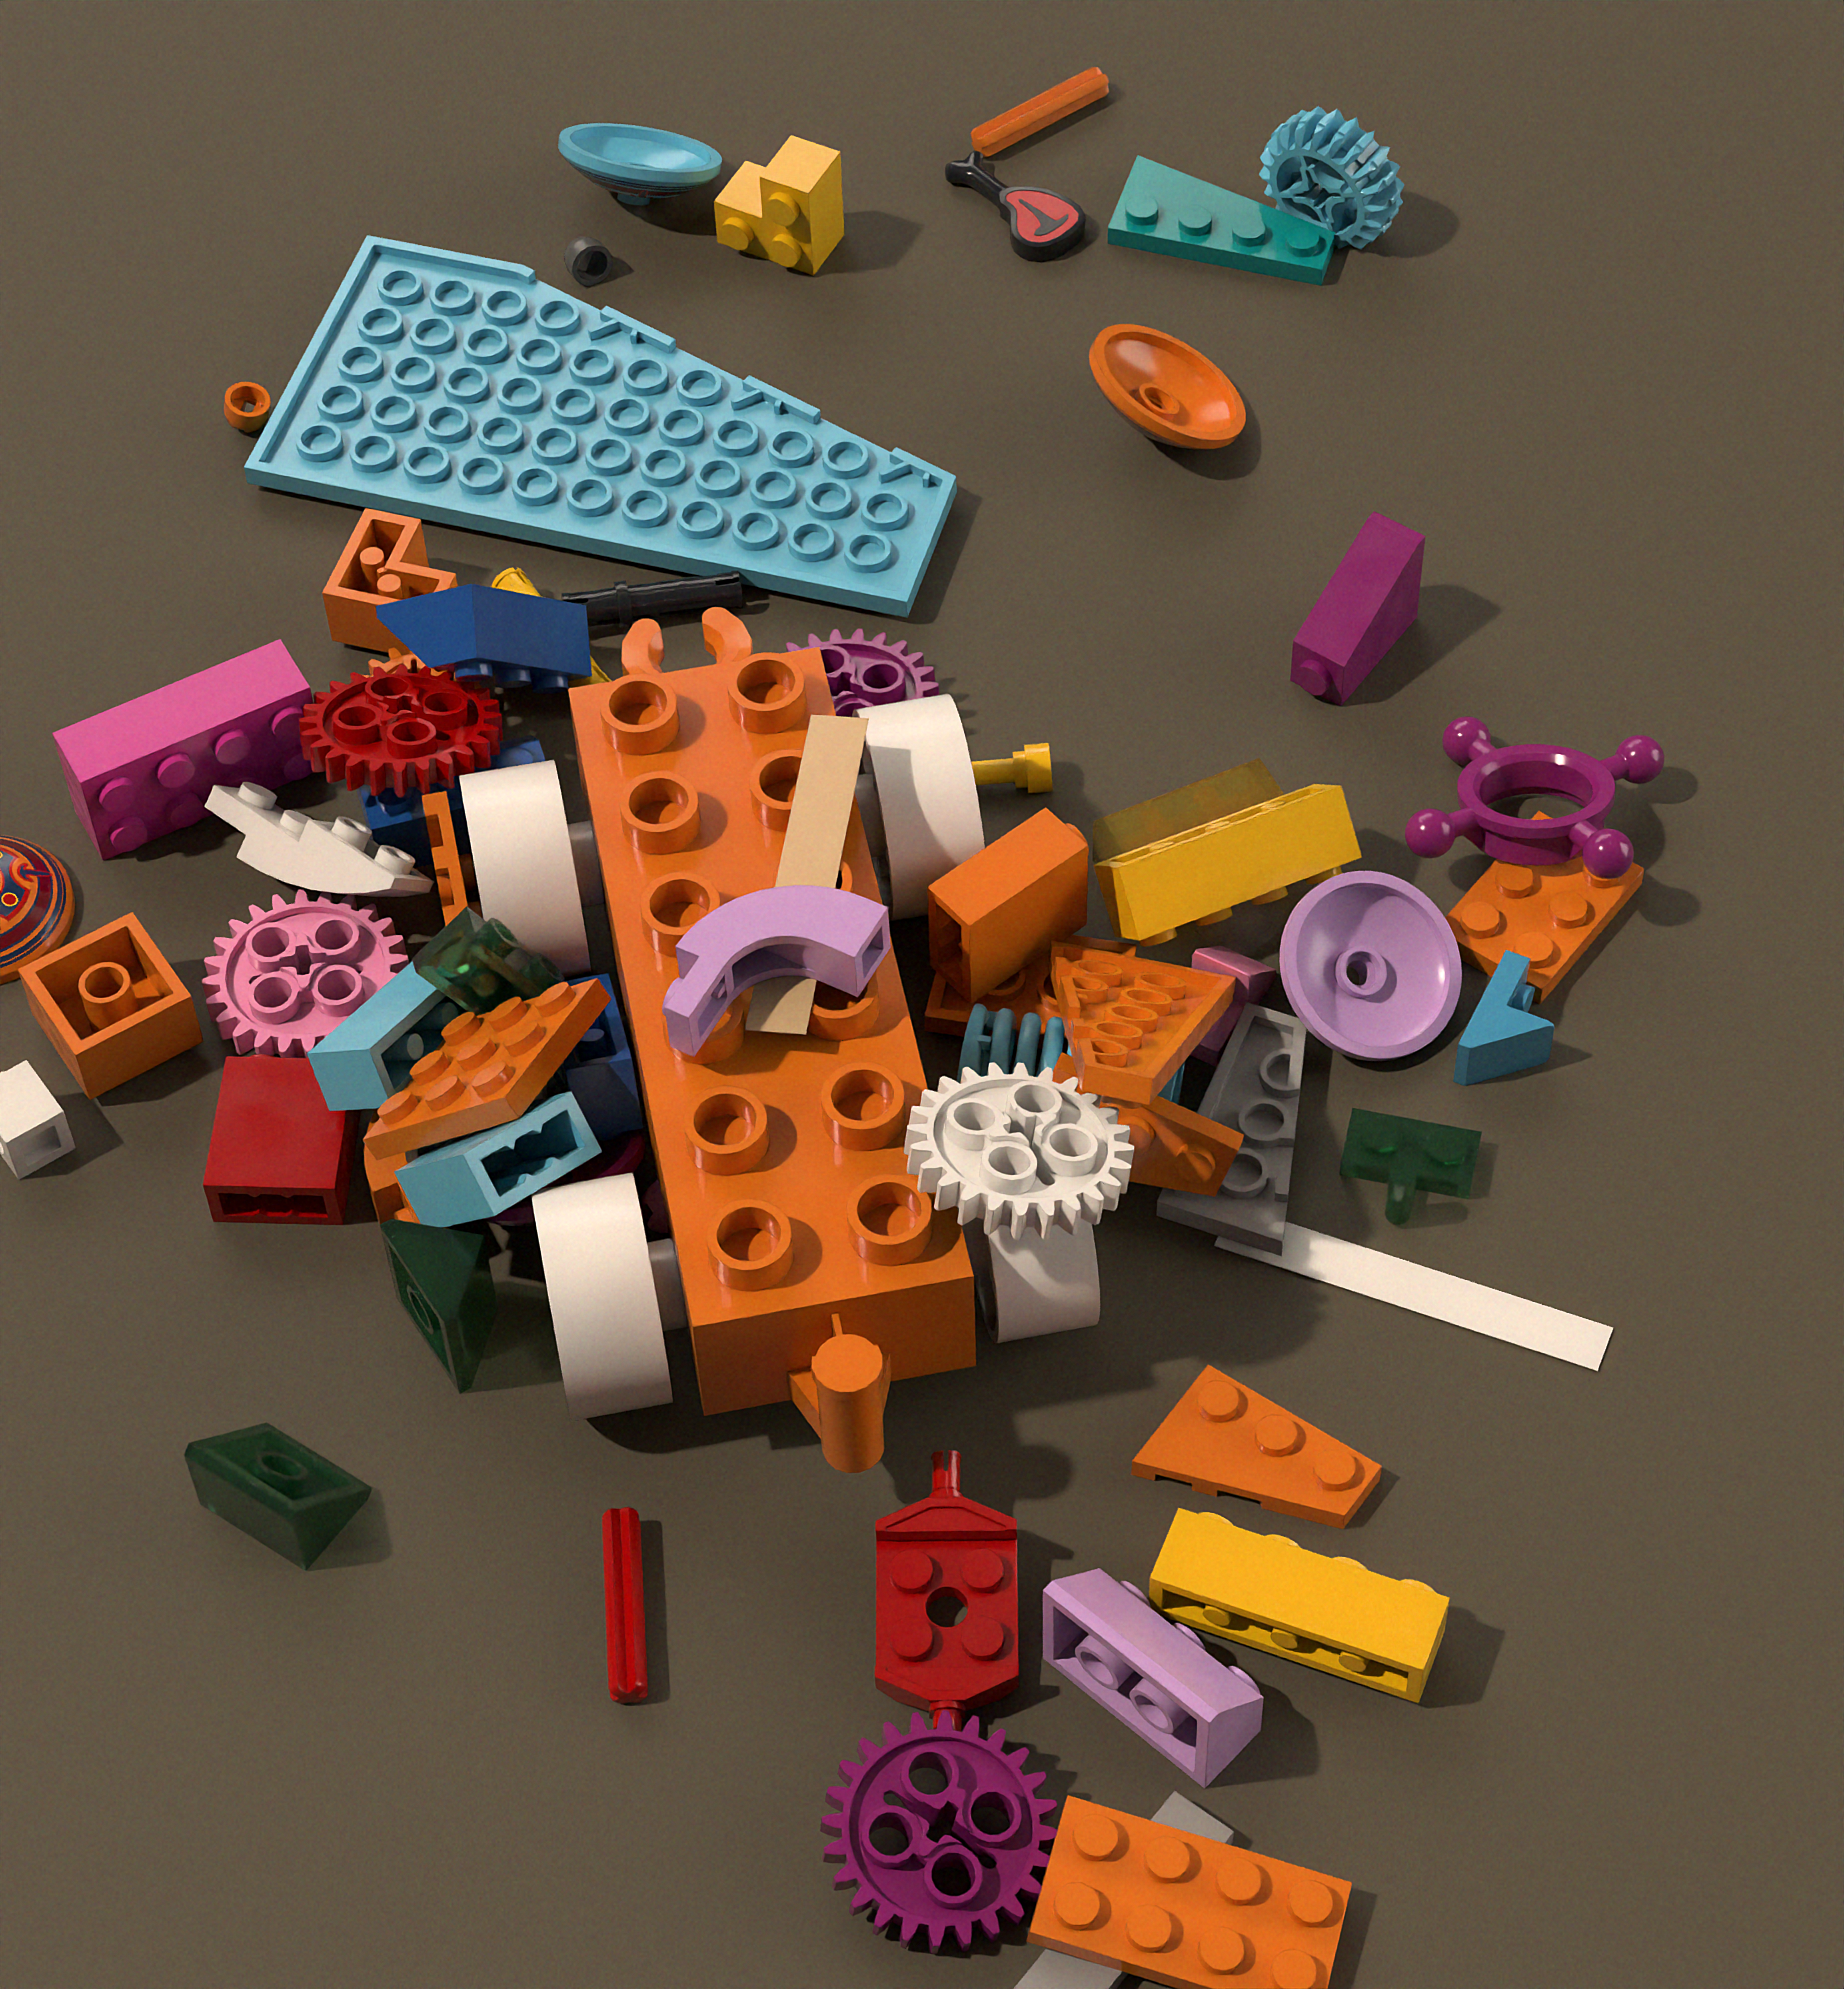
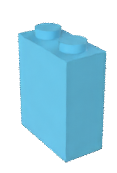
M570 1091L533 1101L520 1119L452 1138L396 1170L394 1173L424 1231L496 1216L598 1155L602 1150L575 1097Z

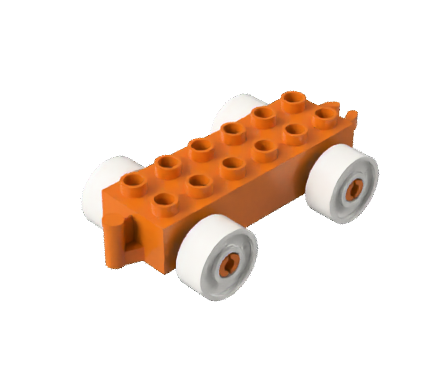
M712 607L703 613L702 627L705 650L714 656L717 663L664 673L660 668V664L665 657L661 629L658 623L652 619H640L632 625L622 642L621 662L623 677L611 682L568 689L581 786L588 821L567 824L554 760L459 775L496 989L591 973L582 908L605 904L670 1238L653 1242L646 1241L633 1173L542 1188L531 1194L570 1421L673 1403L662 1331L687 1327L704 1416L792 1400L820 1437L822 1452L826 1461L832 1467L842 1472L860 1473L871 1469L878 1463L884 1452L883 1413L891 1381L976 1366L974 1283L984 1321L994 1343L1098 1324L1100 1316V1288L1092 1224L1080 1218L1077 1234L1074 1235L1063 1230L1058 1224L1052 1225L1050 1240H1043L1034 1227H1025L1021 1239L1014 1240L1007 1225L1000 1224L991 1235L984 1234L985 1220L978 1217L964 1225H960L957 1223L959 1213L957 1206L937 1211L934 1208L936 1192L919 1193L917 1190L919 1175L907 1173L909 1155L904 1154V1146L912 1106H920L922 1092L925 1089L928 1090L891 937V948L858 997L817 980L806 1035L745 1030L754 985H752L732 1001L694 1057L670 1047L666 1016L662 1013V1005L670 985L675 979L680 977L676 945L699 920L718 907L743 895L775 887L811 714L836 716L820 647L780 654L772 652L753 654L752 639L743 622L725 608ZM949 694L854 709L852 717L869 718L835 889L854 893L888 907L889 921L928 915L927 887L985 848L980 808L968 746L959 713Z

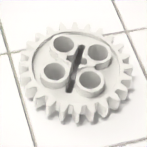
M995 1062L989 1063L987 1076L980 1077L974 1070L964 1067L960 1083L942 1076L939 1080L938 1092L925 1089L922 1092L920 1106H912L904 1146V1154L909 1155L907 1173L919 1175L917 1184L919 1193L936 1192L934 1208L937 1211L957 1206L959 1208L957 1223L960 1225H964L978 1217L985 1220L984 1234L991 1235L1002 1224L1009 1226L1014 1240L1021 1239L1025 1227H1034L1043 1240H1050L1052 1225L1058 1224L1063 1230L1074 1235L1077 1234L1080 1218L1097 1225L1100 1223L1102 1208L1111 1211L1116 1210L1119 1194H1126L1132 1166L1134 1146L1128 1144L1130 1127L1117 1124L1118 1108H1099L1101 1095L1092 1093L1080 1095L1077 1093L1078 1078L1072 1077L1062 1084L1052 1082V1068L1046 1067L1038 1077L1028 1076L1024 1063L1018 1062L1013 1074H1004L1001 1068Z

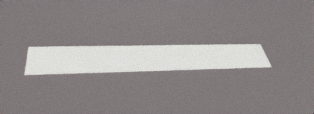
M1285 1222L1282 1256L1218 1236L1214 1245L1598 1371L1613 1327L1288 1222Z

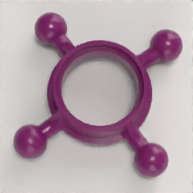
M1459 717L1448 724L1442 737L1443 749L1452 761L1461 765H1467L1461 772L1457 782V800L1461 809L1446 814L1438 809L1427 808L1411 816L1406 824L1405 840L1413 853L1422 858H1438L1450 850L1455 838L1463 836L1482 852L1510 863L1551 865L1567 862L1582 856L1587 870L1601 879H1615L1628 871L1634 858L1632 843L1624 833L1615 829H1604L1605 817L1614 805V781L1625 779L1630 783L1645 784L1654 780L1661 773L1664 766V753L1656 740L1646 735L1630 736L1620 743L1615 755L1598 761L1583 752L1555 745L1524 744L1496 749L1491 745V734L1488 727L1475 717ZM1546 794L1572 800L1584 808L1564 817L1531 820L1500 814L1487 807V805L1515 795Z

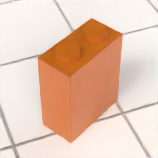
M1045 807L927 887L930 966L968 1002L972 1004L1049 951L1050 940L1062 942L1087 925L1089 847L1083 834L1070 823L1064 824Z

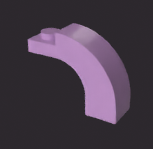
M792 885L759 890L743 895L713 910L699 920L676 945L680 977L675 979L670 985L662 1005V1013L666 1016L670 1047L694 1057L732 1001L747 988L770 978L781 976L807 977L858 997L891 948L888 907L844 890L813 885Z

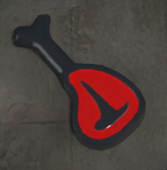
M979 151L971 152L965 160L952 161L946 164L945 177L948 182L972 187L999 208L1000 217L1010 226L1011 246L1014 252L1021 258L1040 263L1050 261L1067 253L1084 237L1085 213L1080 205L1066 196L1041 187H1008L984 170L983 154Z

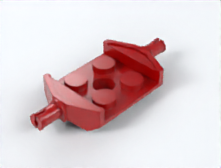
M940 1450L931 1454L932 1493L929 1497L875 1521L876 1689L896 1702L929 1711V1718L933 1719V1729L937 1728L942 1711L948 1710L952 1719L953 1730L962 1732V1718H965V1711L997 1702L1019 1687L1017 1519L964 1497L960 1493L961 1454L957 1451L948 1450V1470L944 1471V1450ZM941 1597H954L963 1602L968 1612L964 1620L955 1626H938L927 1615L928 1608L932 1602Z

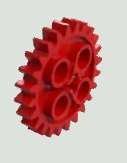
M400 664L393 674H387L378 666L374 667L373 677L368 678L352 672L350 673V684L331 681L329 682L330 693H313L314 704H304V717L299 718L304 760H311L312 771L314 773L326 771L327 782L330 784L347 779V790L351 792L364 784L370 785L372 796L379 795L386 787L394 788L398 797H403L408 787H417L424 795L430 794V784L439 783L449 789L454 788V776L475 773V767L489 768L491 766L490 756L500 754V741H503L502 713H499V701L490 699V690L487 687L475 689L474 682H454V672L445 671L439 676L431 675V668L426 665L417 673H409L406 665Z

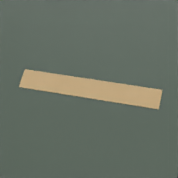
M811 714L775 887L792 885L836 887L869 718ZM781 976L754 984L745 1030L806 1035L817 980L801 976Z

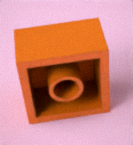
M133 912L18 969L32 1015L89 1100L204 1041L190 993Z

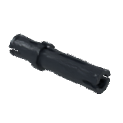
M738 570L716 575L628 586L626 580L614 582V587L561 593L562 601L586 605L588 627L619 623L621 629L632 627V622L640 619L701 613L712 607L725 609L743 608L741 582H738Z

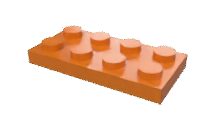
M1068 1795L1063 1806L1026 1942L1178 1989H1327L1352 1882Z

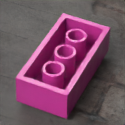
M281 639L52 733L75 812L103 861L123 852L137 849L142 844L180 828L189 827L199 820L213 815L214 813L204 806L214 785L240 788L243 782H250L270 791L291 781L302 779L313 772L311 760H304L299 726V718L304 717V704H314L311 689Z

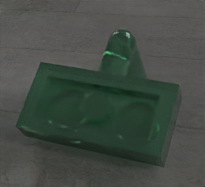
M1352 1108L1339 1175L1388 1184L1385 1217L1394 1225H1402L1410 1219L1416 1190L1469 1199L1482 1132Z

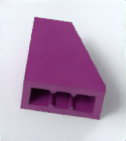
M1373 511L1293 640L1290 681L1300 685L1310 694L1319 695L1339 706L1343 705L1417 618L1426 536Z

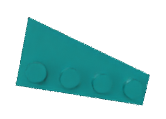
M1139 155L1136 157L1108 226V244L1319 286L1322 285L1334 252L1336 232Z

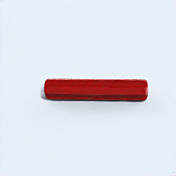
M631 1507L621 1509L610 1508L602 1515L608 1689L610 1690V1698L616 1703H638L643 1701L648 1695L641 1524L639 1513L636 1509Z

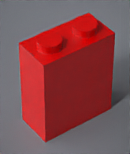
M256 1054L250 1057L226 1056L203 1181V1188L213 1222L309 1225L344 1224L361 1109L329 1111L309 1058H279L266 1054Z

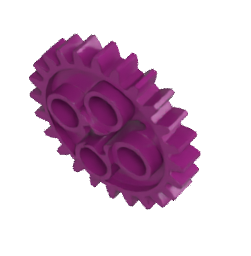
M858 628L853 633L851 639H842L839 630L833 629L830 634V640L821 642L813 633L808 634V647L803 649L794 643H786L787 652L820 647L836 716L852 717L854 709L940 695L939 684L935 682L933 666H924L923 653L916 652L908 655L907 642L904 640L888 647L887 636L884 632L878 634L872 641L864 640L863 629Z
M948 1710L942 1711L937 1728L927 1730L918 1712L912 1713L908 1734L904 1736L889 1721L883 1723L881 1732L883 1747L879 1748L866 1738H861L858 1741L857 1753L863 1766L851 1761L842 1760L838 1768L837 1774L849 1788L832 1786L828 1787L825 1802L842 1812L822 1816L820 1832L840 1838L825 1846L822 1853L823 1862L832 1864L844 1863L845 1865L833 1877L832 1888L834 1891L855 1887L858 1892L850 1904L849 1913L855 1916L872 1907L877 1911L872 1933L878 1936L893 1922L901 1926L900 1947L904 1949L912 1942L916 1932L926 1933L927 1944L931 1954H937L944 1934H953L961 1952H966L971 1943L972 1929L976 1927L992 1943L997 1940L1000 1932L997 1919L999 1914L1016 1926L1022 1922L1025 1913L1017 1896L1036 1903L1039 1897L1041 1885L1030 1874L1045 1875L1050 1856L1038 1849L1053 1846L1057 1829L1041 1825L1040 1822L1054 1815L1057 1802L1052 1799H1035L1034 1795L1042 1789L1047 1776L1045 1772L1023 1775L1021 1770L1030 1751L1024 1747L1007 1756L1001 1751L1006 1730L1000 1728L985 1741L978 1737L979 1717L974 1715L967 1722L963 1732L953 1730L952 1719ZM920 1768H932L944 1776L948 1787L936 1795H926L912 1786L909 1775ZM887 1794L895 1795L901 1800L902 1805L906 1809L896 1805H888L883 1797ZM982 1807L995 1808L1006 1816L1009 1828L1001 1834L988 1835L981 1832L974 1825L971 1814ZM941 1820H945L953 1826L950 1836L944 1835L938 1843L931 1841L927 1837L929 1826L936 1827ZM882 1827H891L899 1830L906 1837L909 1847L901 1854L887 1856L879 1853L872 1846L869 1836L875 1830ZM973 1853L983 1857H991L995 1860L996 1866L992 1869L984 1867ZM944 1867H953L961 1870L970 1882V1890L960 1896L945 1895L935 1887L932 1881V1874Z

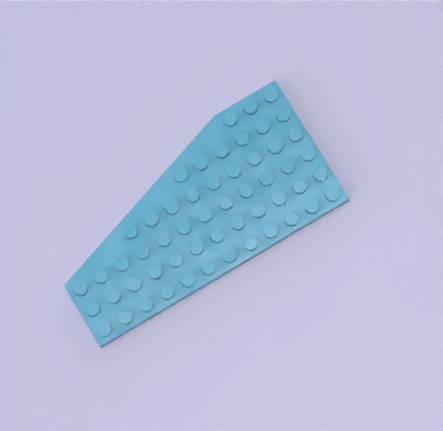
M370 235L366 236L244 466L247 483L700 576L716 575L738 570V582L744 585L908 618L957 493L955 475L897 447L892 452H889L822 419L820 409L750 375L745 380H742L677 348L674 338L613 308L605 306L602 310H599L537 280L535 270L522 264Z

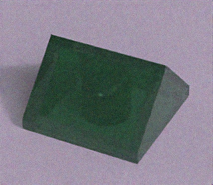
M390 1219L380 1224V1229L396 1297L459 1394L472 1388L498 1311L484 1235Z
M267 1422L190 1442L184 1453L200 1505L305 1571L310 1568L366 1503L372 1491V1487Z

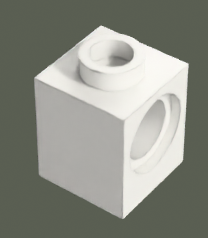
M27 1060L7 1071L0 1072V1154L18 1180L76 1148L64 1111Z

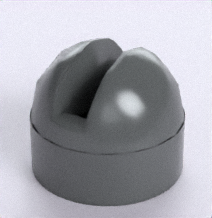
M581 236L569 243L564 253V262L568 272L582 285H594L601 282L607 277L612 268L613 260L611 253L599 240L592 237Z

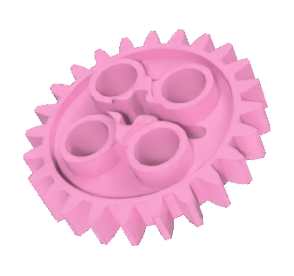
M298 889L295 903L286 905L284 900L276 894L272 896L273 910L265 913L262 909L252 904L249 906L252 919L250 923L246 924L234 919L228 922L232 939L215 937L213 942L217 956L205 958L204 963L208 977L202 979V986L211 1022H217L220 1037L223 1040L233 1038L238 1054L242 1055L255 1048L256 1054L274 1056L276 1053L281 1058H297V1056L308 1058L307 1053L409 965L403 936L395 934L393 920L390 917L379 920L376 905L373 903L358 911L355 895L348 894L339 904H334L331 892L323 891L317 902H309L304 889Z

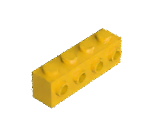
M1313 784L1094 864V868L1115 937L1139 940L1140 946L1146 947L1175 938L1177 936L1175 927L1195 920L1197 926L1225 920L1233 915L1231 906L1250 900L1252 905H1260L1281 899L1288 895L1286 886L1305 879L1306 884L1322 883L1334 876L1343 874L1341 865L1362 858L1342 786Z
M1182 1508L1177 1510L1149 1582V1603L1151 1609L1162 1617L1415 1703L1420 1701L1445 1632L1450 1600L1449 1597L1437 1594L1431 1587L1422 1582L1411 1579L1398 1581L1368 1571L1364 1565L1346 1557L1329 1558L1302 1549L1297 1543L1284 1536L1275 1534L1263 1536L1236 1527L1229 1520L1218 1514L1210 1512L1197 1514Z

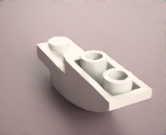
M243 782L240 788L214 785L204 806L246 835L237 854L238 859L260 872L283 882L311 890L370 897H406L429 893L434 881L413 868L415 859L412 856L391 846H380L369 839L372 831L360 822L343 816H338L335 822L318 821L292 810H283L275 804L277 796L257 784Z

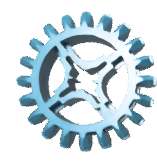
M1318 106L1311 112L1301 110L1296 115H1292L1271 134V139L1260 156L1264 166L1259 175L1268 183L1264 194L1277 201L1275 209L1336 232L1335 245L1338 249L1348 244L1362 249L1366 244L1374 241L1377 236H1382L1392 225V219L1399 212V207L1403 203L1400 193L1405 185L1396 177L1400 166L1387 159L1390 147L1379 146L1373 139L1375 130L1366 133L1359 127L1357 117L1350 121H1345L1338 109L1327 114Z

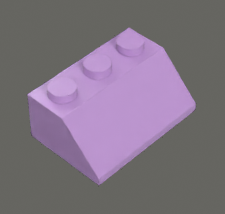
M1098 1568L1053 1580L1043 1589V1659L1204 1789L1260 1732L1264 1697L1260 1695L1259 1688L1255 1682L1241 1669L1234 1666L1226 1668L1205 1651L1201 1640L1189 1628L1180 1623L1171 1625L1152 1610L1148 1599L1133 1584L1127 1581L1118 1583Z

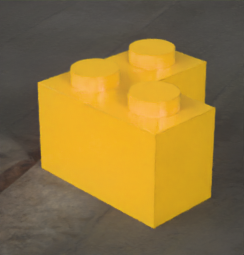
M791 135L767 167L745 161L714 201L717 242L814 276L845 235L840 151Z

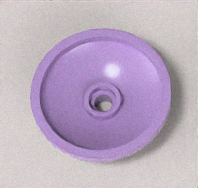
M1354 871L1334 876L1313 888L1298 902L1290 914L1282 934L1279 962L1281 978L1287 998L1304 1026L1318 1040L1341 1054L1367 1061H1387L1407 1056L1435 1039L1446 1027L1454 1013L1462 982L1461 958L1455 936L1438 907L1423 892L1400 878L1375 871ZM1347 966L1357 971L1359 985L1353 984L1348 979L1346 973Z

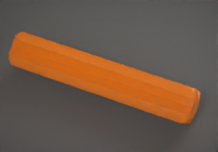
M1091 67L975 127L971 132V145L974 151L981 152L983 158H989L1098 101L1109 93L1107 75L1103 74L1098 67Z

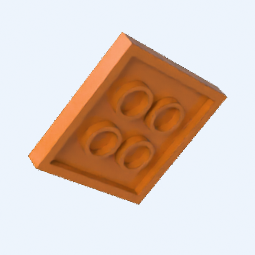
M598 978L570 986L567 982H561L544 991L539 997L522 1001L520 997H514L503 1002L491 1012L478 1016L474 1012H466L456 1017L442 1030L441 1035L444 1039L434 1052L421 1058L411 1068L409 1073L412 1079L404 1089L391 1096L379 1107L377 1114L380 1118L362 1139L376 1160H380L520 1119L610 1002L611 997Z

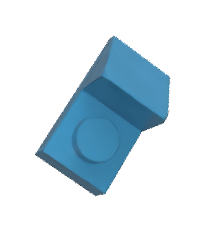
M1508 950L1505 951L1458 1043L1453 1082L1468 1086L1543 1064L1550 1058L1555 1026L1546 1019L1528 1013L1535 991L1534 987L1526 984L1530 958Z

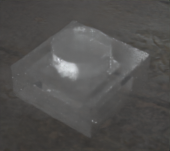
M1247 900L1231 906L1233 915L1225 920L1203 926H1197L1195 922V932L1215 946L1221 945L1250 958L1283 927L1285 912L1270 902L1252 905L1251 901Z

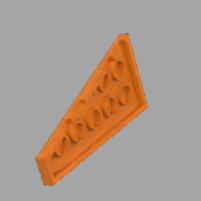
M1050 940L1047 966L1081 1091L1101 1095L1100 1100L1104 1104L1116 1108L1136 1109L1140 1108L1142 1104L1150 1105L1233 1002L1237 977Z

